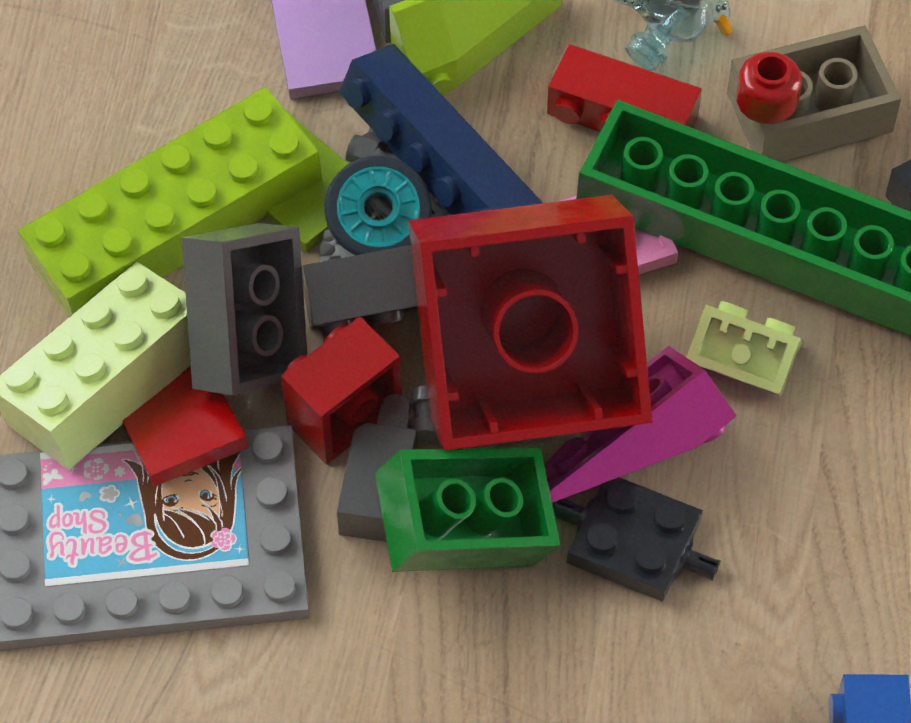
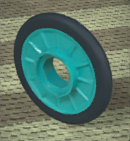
M369 156L353 161L334 177L326 193L324 212L328 228L335 240L348 252L360 255L411 245L408 220L431 218L432 203L425 182L412 167L395 158ZM383 196L388 199L392 205L390 216L380 221L368 217L364 210V204L369 198Z

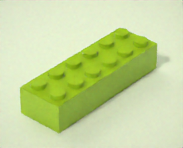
M265 86L17 231L27 260L67 316L71 317L136 261L162 278L182 267V237L255 224L268 216V210L322 180L319 152Z

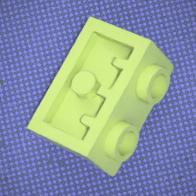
M720 301L718 309L705 305L686 358L706 370L781 396L796 353L800 351L803 343L801 338L793 335L796 327L768 317L765 325L746 319L748 310L724 301Z

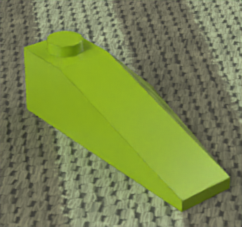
M404 0L389 6L391 45L395 44L444 96L450 90L458 88L561 7L562 0Z

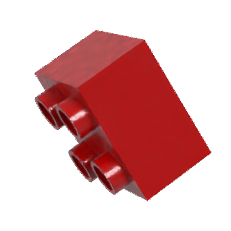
M613 195L408 220L430 418L443 451L653 423L634 216Z

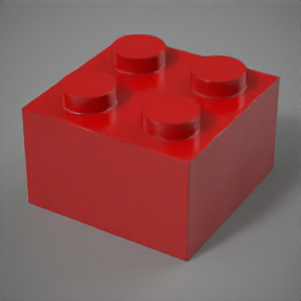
M360 316L348 326H339L327 336L324 344L308 356L302 355L293 360L281 376L287 425H291L292 430L326 465L351 446L353 432L356 428L364 423L377 424L383 398L385 399L387 395L390 396L398 393L402 395L400 355Z

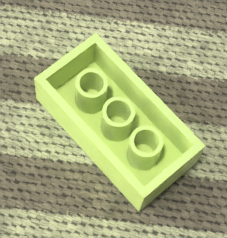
M136 261L0 375V413L6 425L66 469L70 470L117 430L123 424V420L191 366L186 293Z

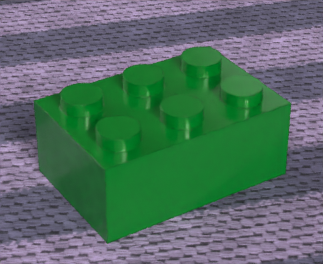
M541 447L468 448L445 451L443 449L398 450L375 472L392 572L528 567L536 565L561 546Z

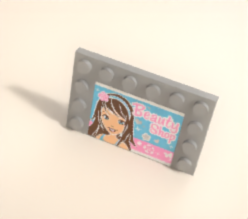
M291 425L243 430L249 448L156 487L152 485L131 442L98 445L70 470L63 467L43 451L0 455V651L308 619L309 609Z

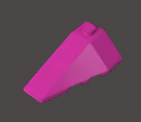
M668 346L647 362L653 423L589 431L583 438H573L565 442L544 464L552 503L697 448L702 443L710 442L724 432L726 424L733 420L736 414L706 370Z

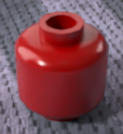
M762 52L754 54L747 59L739 71L736 89V102L740 111L748 119L760 124L773 125L788 119L793 115L800 98L802 74L798 65L788 56L778 52Z

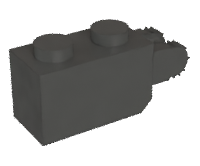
M399 393L387 395V398H383L377 424L364 423L353 432L337 507L339 535L387 542L375 472L398 450L417 449V431L410 429L412 421L410 418L411 402Z

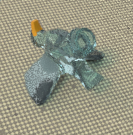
M609 0L632 7L647 22L645 31L643 33H634L625 50L634 62L652 72L666 61L668 57L666 49L671 41L679 43L692 42L711 22L718 26L723 35H729L732 32L730 24L731 10L728 0Z

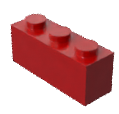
M569 44L548 85L547 114L556 117L564 123L578 124L601 132L618 99L693 128L699 116L702 88Z

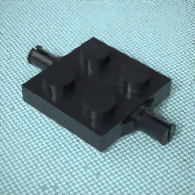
M619 477L603 483L597 495L585 507L566 499L558 500L552 504L555 517L577 526V535L568 551L566 563L663 602L672 581L684 569L713 581L720 566L721 560L692 550L693 536L701 521L703 510Z

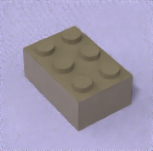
M866 25L763 51L778 52L788 56L798 65L802 74L799 103L793 115L785 121L773 125L760 124L748 119L740 111L736 102L739 71L744 62L754 54L732 59L727 95L753 152L783 162L892 133L894 130L901 98Z

